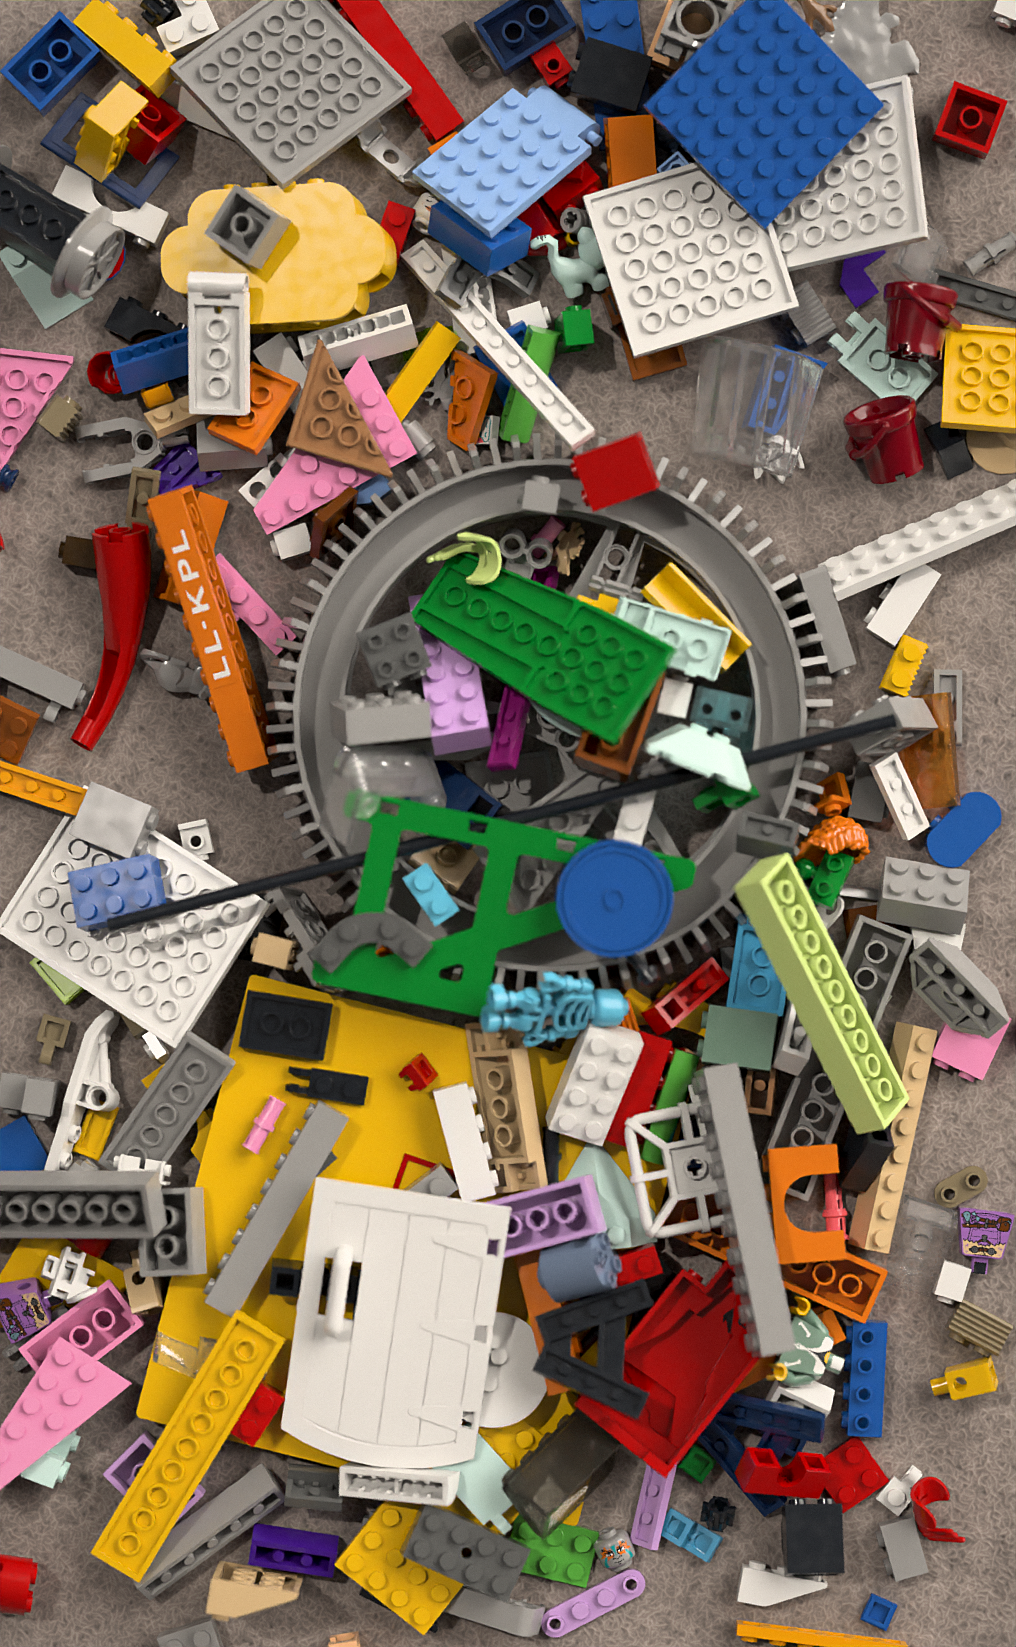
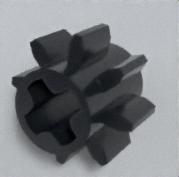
M143 0L140 4V7L144 10L141 13L142 18L151 26L155 22H158L160 25L165 24L175 12V9L171 6L174 1Z
M713 1496L709 1502L703 1501L700 1521L706 1522L708 1530L723 1532L727 1525L733 1526L736 1507L730 1506L728 1498Z

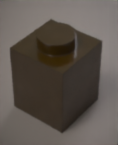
M66 535L65 542H60L58 558H62V564L96 570L92 539Z

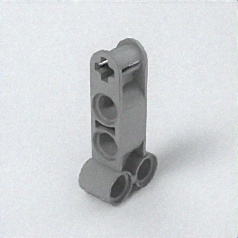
M516 528L506 530L499 543L501 554L507 558L504 569L531 579L534 568L541 569L549 565L553 554V547L549 540L539 537L528 543L526 542L525 534ZM509 538H515L520 542V547L510 549L506 546L505 541ZM538 547L543 548L547 552V556L538 559L534 557L532 550Z

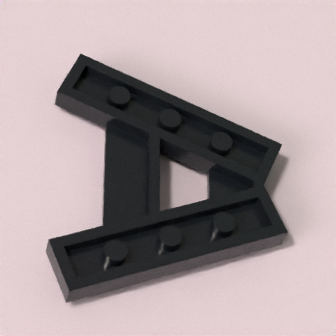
M644 1278L536 1315L534 1318L544 1346L532 1371L637 1421L650 1393L623 1381L626 1316L653 1307ZM598 1326L597 1368L571 1356V1336Z

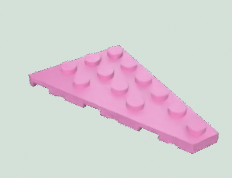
M0 348V471L5 464L9 463L74 364L73 356Z
M365 356L359 357L343 381L387 464L391 468L417 454ZM295 449L253 511L266 535L336 498L347 487L355 488L378 474Z

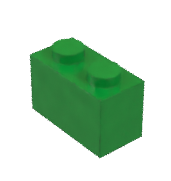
M581 305L565 307V311H562L554 320L555 331L561 333L557 345V353L586 351L594 344L590 309L582 310Z

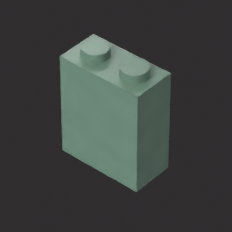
M709 1005L708 1012L703 1011L701 1028L706 1029L705 1039H699L697 1056L702 1057L701 1062L705 1065L721 1066L737 1062L738 1069L771 1074L778 1014Z

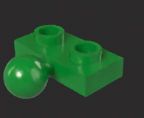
M826 850L819 868H816L814 863L808 858L798 859L795 861L794 866L801 880L813 879L807 892L812 903L833 911L855 860L854 857L839 851L837 854L829 855Z

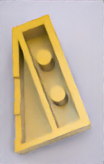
M120 81L97 106L92 105L86 111L83 117L85 124L79 132L81 139L75 147L77 154L74 163L102 183L118 166L130 141L126 137L130 126L133 129L136 128L139 120L135 116L146 107L148 100Z

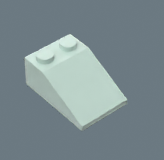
M10 245L0 251L2 262L45 329L93 301L92 296L83 300L72 293L63 298L55 297L51 292V279L53 275L51 270Z

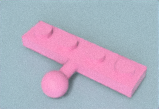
M218 553L215 557L236 621L242 618L268 648L277 655L283 650V648L275 645L277 638L293 641L297 635L290 627L282 625V619L229 561L221 553Z

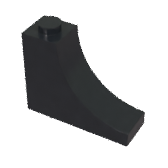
M850 1122L846 1143L838 1160L839 1173H837L840 1188L866 1192L895 1148L889 1125L882 1130L857 1134Z

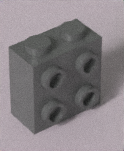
M411 612L355 633L376 687L383 686L384 690L391 689L400 685L399 679L410 675L411 680L428 674L426 668L432 666Z

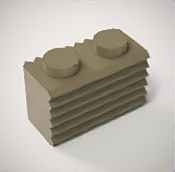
M56 395L36 422L56 439L64 443L66 438H70L69 434L73 433L72 429H75L76 425L80 424L79 420H83V416L80 413L83 408L67 395L63 399Z
M963 1298L962 1302L958 1301L945 1328L950 1331L949 1337L962 1344L965 1340H968L975 1344L973 1348L975 1351L989 1357L990 1353L996 1356L999 1355L1013 1325Z

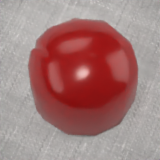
M113 351L96 353L90 359L86 371L89 383L92 387L100 389L105 394L114 395L122 393L110 352Z

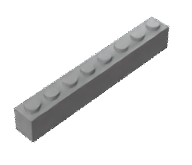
M319 1099L316 1105L310 1103L302 1118L306 1122L302 1129L296 1128L288 1142L292 1145L288 1154L282 1153L277 1160L274 1168L278 1171L273 1180L267 1178L261 1188L260 1193L264 1196L258 1205L253 1203L245 1217L249 1219V1222L245 1229L239 1228L231 1243L235 1247L231 1254L224 1253L217 1266L221 1271L216 1280L210 1278L203 1290V1293L207 1295L205 1303L230 1317L233 1316L237 1309L240 1311L349 1120L346 1114Z

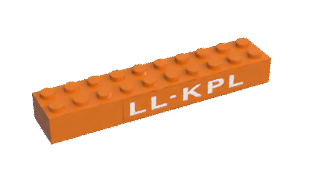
M191 484L159 494L148 499L149 505L146 506L147 514L150 521L155 522L158 531L155 534L159 548L164 549L167 559L164 561L165 569L168 576L173 577L176 586L173 588L174 597L177 603L182 605L185 614L182 615L183 624L186 631L191 632L194 641L191 643L192 652L195 658L200 660L202 666L200 676L205 686L208 685L211 693L209 697L210 707L213 713L218 715L220 721L218 731L221 739L226 740L229 751H227L228 762L231 767H235L236 773L267 765L279 756H269L267 748L277 744L274 735L267 734L266 726H270L193 486Z

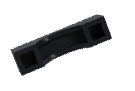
M128 296L127 300L119 297L104 326L106 331L131 344L139 337L147 334L166 335L188 328L187 325L181 322L177 326L167 321L169 318L167 315L156 309L152 313L143 309L144 304Z

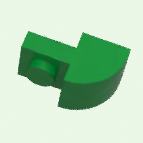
M713 777L716 787L713 785L702 789L699 792L700 795L692 799L697 810L709 813L723 804L737 810L761 796L751 782L749 791H746Z

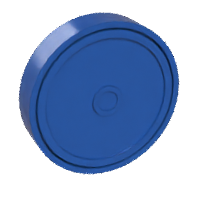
M605 839L583 847L566 863L557 883L556 906L566 932L581 947L601 956L624 957L646 949L663 933L673 909V888L666 869L652 852L628 840Z

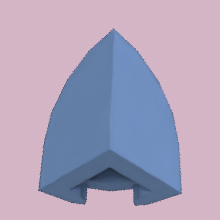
M378 474L356 486L354 489L359 491L356 505H373L370 497L375 493L381 500L390 495L392 491L388 487L387 483L389 481L384 475Z

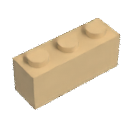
M259 933L258 938L255 937L253 939L250 954L253 955L252 961L286 970H295L293 965L298 962L296 951L300 948L301 944L297 940L282 936Z

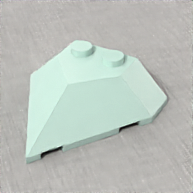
M691 723L690 727L677 724L646 739L643 744L647 752L660 755L672 762L714 777L737 788L749 791L751 787L740 750L729 745L731 739L715 733L713 737L706 735L708 729L695 723Z
M587 1142L565 1181L592 1174L607 1228L606 1231L602 1232L608 1234L611 1249L632 1248L657 1242V1238H649L645 1235L646 1231L641 1224L633 1184L603 1146ZM650 1207L652 1221H654L655 1212Z

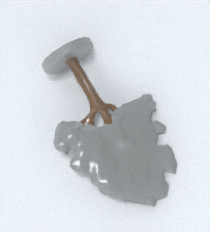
M797 0L804 11L806 23L813 30V21L815 19L819 21L825 29V35L820 38L865 85L903 76L908 73L916 75L920 73L919 59L910 43L906 40H901L891 44L889 40L891 37L890 28L899 25V17L887 12L880 17L879 1L882 0H844L838 8L829 4L821 5L815 0ZM828 11L833 13L834 17L832 19L826 14ZM911 87L912 101H913L914 91H913V88Z

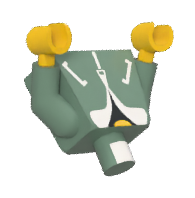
M796 1296L794 1299L798 1302L797 1308L792 1306L788 1308L790 1313L798 1315V1317L794 1316L790 1319L796 1350L777 1353L774 1363H769L768 1365L772 1367L771 1371L774 1372V1375H767L766 1377L768 1381H778L791 1388L811 1384L814 1380L822 1377L824 1369L839 1374L844 1363V1358L830 1353L834 1339L829 1336V1330L810 1309L809 1301Z

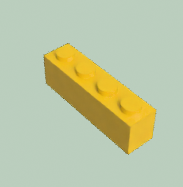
M92 0L73 20V24L93 44L159 98L175 80L170 72V67L177 60L167 50L164 49L161 53L155 47L158 44L148 34L145 33L141 36L137 33L138 27L129 18L125 17L122 20L118 17L119 11L110 2L106 1L103 4L100 0Z

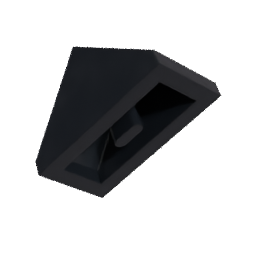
M941 421L924 428V432L947 480L973 469L965 440L958 429L941 428Z

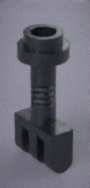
M638 954L624 956L640 974L638 982L641 985H646L649 988L660 979L659 969L655 965L648 967Z

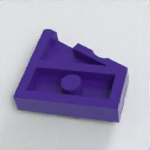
M190 444L175 446L152 469L161 471L159 494L191 484L193 489L218 481L223 477L219 470L200 472L197 450Z

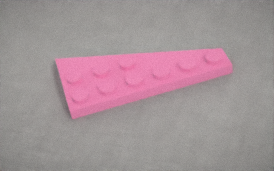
M59 1337L0 1427V1490L132 1383Z

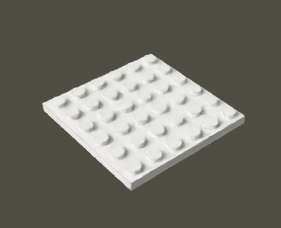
M907 75L866 84L884 106L772 221L788 272L929 239L910 78Z
M698 162L583 196L585 208L634 359L799 308L772 222L765 229H762Z

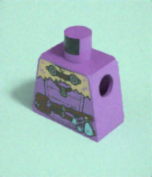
M958 1207L959 1252L962 1255L972 1256V1273L987 1274L989 1258H1003L1014 1215L1006 1212Z
M35 1277L0 1284V1321L11 1344L49 1325L52 1316L51 1306L63 1303V1299L48 1294V1290L43 1291L39 1280Z

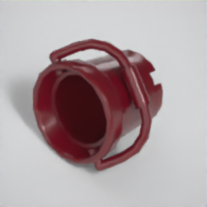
M896 281L887 283L883 288V300L887 304L884 354H889V357L893 359L919 363L920 359H924V356H928L927 363L941 361L947 328L954 332L962 329L960 321L950 314L957 304L958 294L956 291L948 287L923 282Z
M896 395L873 400L851 410L844 417L843 424L848 435H850L845 450L851 460L862 458L873 484L896 482V476L905 474V478H908L924 468L915 423L917 414L915 399L908 395Z

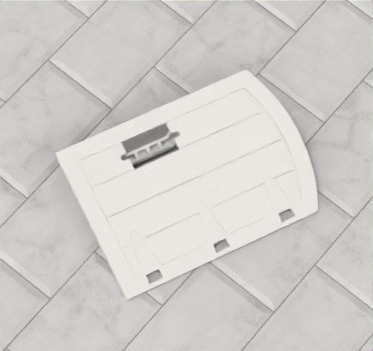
M316 1177L300 1295L296 1307L297 1316L281 1429L325 1453L372 1466L430 1468L474 1459L511 1207ZM489 1239H499L497 1256L487 1254ZM326 1257L334 1258L326 1315L318 1314L325 1259ZM352 1261L362 1263L354 1320L343 1318ZM476 1325L486 1326L484 1342L474 1340ZM464 1411L473 1412L471 1428L461 1426Z

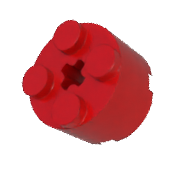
M0 1554V1613L24 1616L25 1612H31L33 1591L29 1590V1584L35 1585L38 1563L33 1562V1558Z

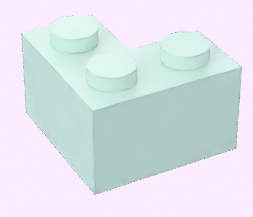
M79 1428L75 1429L36 1462L22 1472L21 1477L52 1489L57 1482L62 1483L71 1463L66 1462L69 1452L75 1453L81 1436L76 1435Z

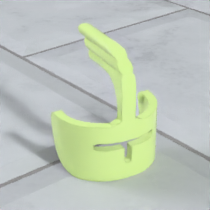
M470 532L458 534V540L475 541L477 544L471 542L455 543L426 558V562L431 563L433 561L447 560L462 552L478 553V566L475 572L466 578L468 584L475 585L487 584L496 579L502 562L499 546L492 538Z

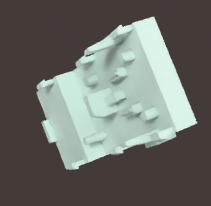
M619 597L614 616L676 648L677 652L667 667L683 670L689 676L696 677V675L706 677L707 680L716 681L732 632L729 628L712 625L713 622L706 619L699 621L686 617L687 615L677 614L654 607L648 603L644 604L625 597Z

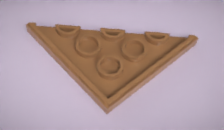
M318 339L286 446L392 478L393 473L323 341Z

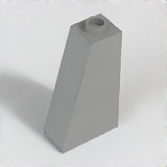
M826 565L797 575V580L791 586L795 595L805 592L808 597L807 600L798 604L802 615L805 616L811 613L815 615L816 620L806 626L810 635L822 634L823 641L814 644L818 656H827L828 662L822 665L825 676L833 673L834 677L837 678L850 673L849 667L857 663Z

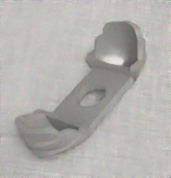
M379 119L355 136L360 149L395 177L397 181L409 187H424L413 179L412 171L423 163L424 159L419 157L413 161L384 137L387 128L381 125ZM383 153H394L397 156L398 162L395 164L385 161Z

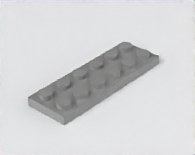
M188 1030L106 1148L98 1163L110 1171H117L118 1168L113 1167L114 1157L121 1154L140 1157V1169L145 1168L146 1159L167 1162L234 1067L236 1061Z

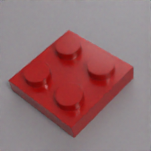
M852 1436L823 1456L831 1471L825 1489L836 1504H842L843 1514L890 1482L859 1436Z

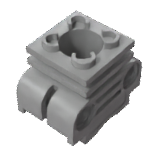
M673 0L654 52L675 61H679L681 55L685 56V63L732 14L736 0ZM691 13L702 14L710 22L711 29L705 34L694 35L684 29L681 19Z

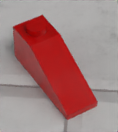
M710 957L656 999L640 1014L657 1036L674 1028L727 982L729 977L715 959Z

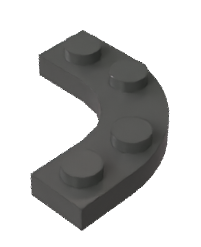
M459 256L446 270L434 294L458 310L463 306L472 286L478 279L493 278L502 282L525 299L531 294L541 273L520 259L487 277Z
M367 912L349 916L337 923L309 955L328 972L332 973L357 946L368 942L382 943L391 948L414 968L433 945L400 918L382 912Z

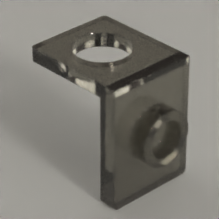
M465 21L441 35L457 65L466 75L473 73L491 61L490 57L481 49Z

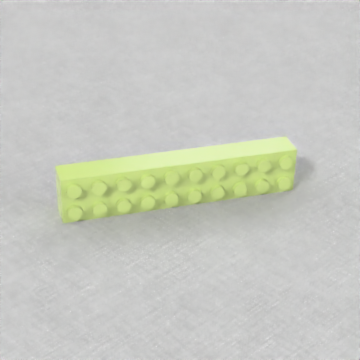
M785 853L760 859L734 887L737 897L742 903L749 921L754 927L762 947L766 951L774 971L779 977L787 997L791 1001L799 1021L803 1025L812 1047L816 1051L824 1071L828 1075L856 1133L860 1134L885 1129L910 1098L789 854Z

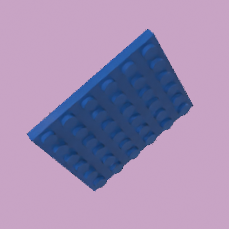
M744 0L643 105L762 229H765L884 106L877 96L785 0Z

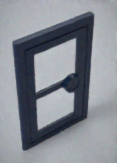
M80 92L44 137L40 145L140 210L177 163L180 156L168 148L164 149L155 157L157 159L156 163L136 188L112 173L100 183L74 163L77 151L63 141L83 114L92 105L97 106L99 104Z

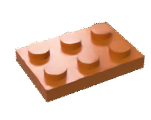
M251 362L250 413L247 415H215L207 427L209 434L257 456L300 392V383Z

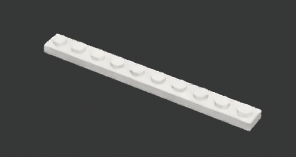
M421 240L401 254L402 262L572 451L595 436V429L471 292H469L463 306L458 310L434 294L448 266L424 240Z

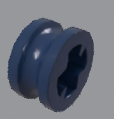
M5 464L0 471V486H3L4 491L7 493L11 490L19 475V470H11L8 464Z

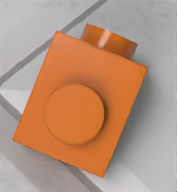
M836 772L816 784L824 787L822 795H819L820 802L813 805L818 809L817 813L825 814L828 817L836 816L844 808L852 804L845 774Z

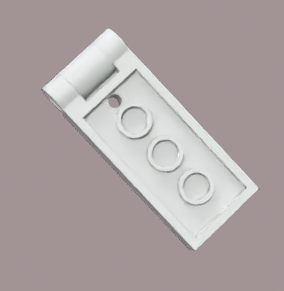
M189 272L187 281L189 414L247 415L250 413V292H248V274ZM218 306H220L222 309L221 313L217 309Z

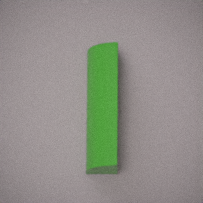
M528 324L521 348L548 377L561 333ZM512 383L499 423V436L502 440L511 441V435L518 434L519 443H528L538 412Z
M675 1048L670 1064H667L664 1072L666 1076L661 1091H658L655 1099V1110L675 1107L680 1102H686L689 1093L688 1085L692 1084L691 1079L694 1078L700 1057ZM680 1117L648 1123L646 1129L664 1142L670 1143L673 1141ZM645 1139L643 1145L639 1147L640 1159L664 1165L661 1149Z

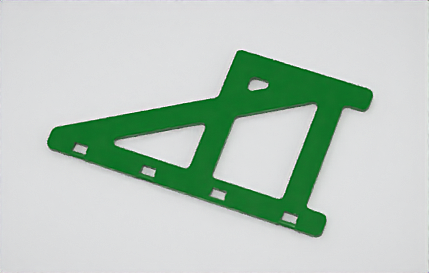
M354 790L349 794L346 813L350 818L369 822L372 826L354 915L367 912L384 913L400 834L404 830L488 848L489 853L475 919L470 929L430 941L433 946L414 968L397 953L379 957L376 954L377 943L368 942L353 949L332 973L328 972L314 960L312 979L319 984L473 1016H481L482 1008L487 1003V991L491 985L498 951L565 929L558 914L556 901L516 914H509L507 912V904L518 856L524 854L567 863L583 847L600 840L363 790ZM381 802L398 805L397 815L380 812ZM469 821L488 824L485 834L469 831ZM557 840L576 843L574 851L569 852L557 849ZM650 851L659 860L664 861L663 866L671 880L673 893L692 886L696 865L691 859ZM455 964H460L464 968L460 981L446 980L439 976L441 969Z

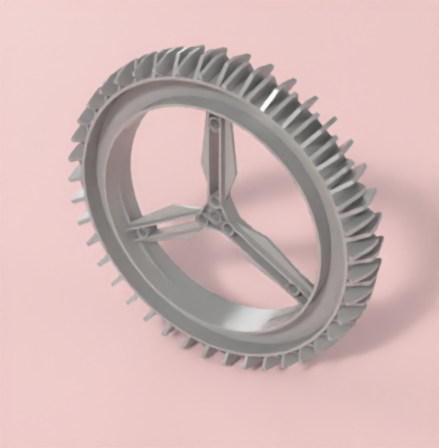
M533 433V459L521 460L518 434L511 435L513 461L501 463L496 438L489 439L493 465L481 467L475 444H468L467 448L473 470L463 474L453 450L446 452L454 477L443 481L436 463L431 458L426 461V464L436 485L425 490L414 470L410 469L406 473L417 493V496L410 500L407 499L402 489L394 480L387 483L388 487L401 506L391 512L376 493L373 494L370 500L384 519L376 525L362 509L357 507L353 513L369 530L368 534L361 539L342 523L338 530L355 548L348 554L336 543L328 539L323 545L342 561L338 570L336 571L316 558L312 561L311 565L331 579L328 585L324 587L316 581L302 576L299 583L320 595V600L316 606L293 596L290 604L312 615L311 620L307 624L295 618L283 617L282 625L305 633L303 643L277 638L275 644L285 650L298 653L297 663L282 659H271V668L295 673L294 683L268 681L269 690L293 694L292 703H266L267 712L292 713V724L266 726L267 734H292L293 744L267 748L268 755L294 754L296 760L294 765L271 770L272 776L275 778L299 774L300 784L276 791L277 798L282 799L303 793L307 803L284 812V817L286 820L311 812L314 822L297 829L291 835L294 840L319 831L323 838V841L302 853L304 859L307 860L326 849H329L333 856L330 860L367 851L372 829L371 824L366 821L352 819L346 813L349 794L354 790H363L356 761L469 760L491 749V746L435 756L432 740L396 745H391L392 741H386L382 746L367 743L370 748L349 750V745L331 736L329 702L338 701L340 696H350L353 670L360 648L355 633L369 627L374 615L389 593L407 573L427 556L456 539L458 534L471 532L497 522L536 516L578 518L607 527L569 596L576 599L578 595L590 598L592 591L588 589L590 578L594 575L599 577L603 565L611 572H620L616 582L628 585L631 588L644 543L670 556L697 579L710 594L722 614L751 642V646L741 654L746 668L751 696L752 724L749 751L806 737L807 730H832L834 726V721L808 720L807 710L833 707V699H807L806 689L831 685V677L821 676L805 679L803 669L826 664L828 662L827 656L801 659L799 652L801 648L822 642V634H812L796 640L793 630L816 620L815 615L811 613L789 621L786 610L804 602L808 597L803 592L781 602L776 593L797 580L796 575L792 573L772 585L766 576L785 562L786 558L783 554L778 555L760 567L754 559L769 547L773 541L768 536L750 551H747L741 542L759 524L752 520L736 536L728 531L727 528L743 510L738 504L721 522L717 521L712 516V513L726 496V493L722 490L715 495L705 510L695 504L708 483L704 478H701L688 499L678 493L689 472V469L684 466L678 473L671 488L660 484L655 490L592 512L591 507H586L583 502L581 491L584 488L581 480H576L572 473L570 464L574 463L573 460L562 458V439L556 433L554 458L541 459L540 433ZM599 437L598 446L605 444L606 438ZM583 444L575 449V455L583 452ZM662 457L656 470L659 482L669 462V459ZM532 476L550 478L549 484L560 485L556 515L522 510V503H517L519 485L525 486L526 480L532 481ZM619 529L635 535L629 552L622 545H612ZM612 551H619L623 554L624 562L621 565L613 566L609 563L608 555ZM484 700L487 716L498 715L501 703ZM530 704L528 713L530 722L525 727L524 734L557 748L568 780L580 771L576 765L572 764V760L567 753L574 751L578 747L581 737L575 736V743L571 747L561 746L558 737L564 731L553 724H545L541 719V714ZM494 732L490 733L491 743L493 741ZM832 745L809 751L829 752ZM805 752L745 768L749 781L754 784L761 797L737 810L729 808L720 825L706 843L688 858L696 865L692 886L673 893L672 914L665 930L653 944L636 953L647 966L645 955L656 952L666 974L674 972L664 950V947L671 943H674L686 964L692 962L693 959L681 939L690 932L705 953L712 950L710 943L699 929V926L707 921L722 939H726L729 933L714 915L722 908L741 926L747 921L742 913L730 902L737 894L734 887L761 859L735 851L737 832L744 810L791 822L794 821L787 818L790 809L816 816L818 809L811 804L794 799L795 794L799 790L822 795L824 787L802 781L800 776L802 770L828 773L829 765L804 760ZM605 805L592 823L607 839H613L618 820ZM652 807L646 830L654 840L646 842L643 847L647 849L650 845H656L661 849L662 854L682 857ZM800 825L799 835L807 836L810 829ZM796 846L794 848V856H797L800 851ZM402 857L395 858L384 913L405 921L429 942L470 929L473 926L477 907L449 894L459 911L435 927L402 880L415 871V869ZM363 867L344 871L346 874L326 890L332 896L351 881L358 888L340 907L344 913L356 904ZM565 929L499 950L494 968L498 969L495 984H500L501 986L505 970L517 972L515 994L523 991L525 973L538 974L537 991L540 992L538 982H545L544 972L558 974L561 978L566 973H578V978L587 979L586 972L597 969L601 988L610 989L606 967L616 965L618 966L625 990L632 988L626 963L629 961L625 957L615 960L613 957L594 954L577 944ZM456 964L451 981L459 980L463 969L462 965Z

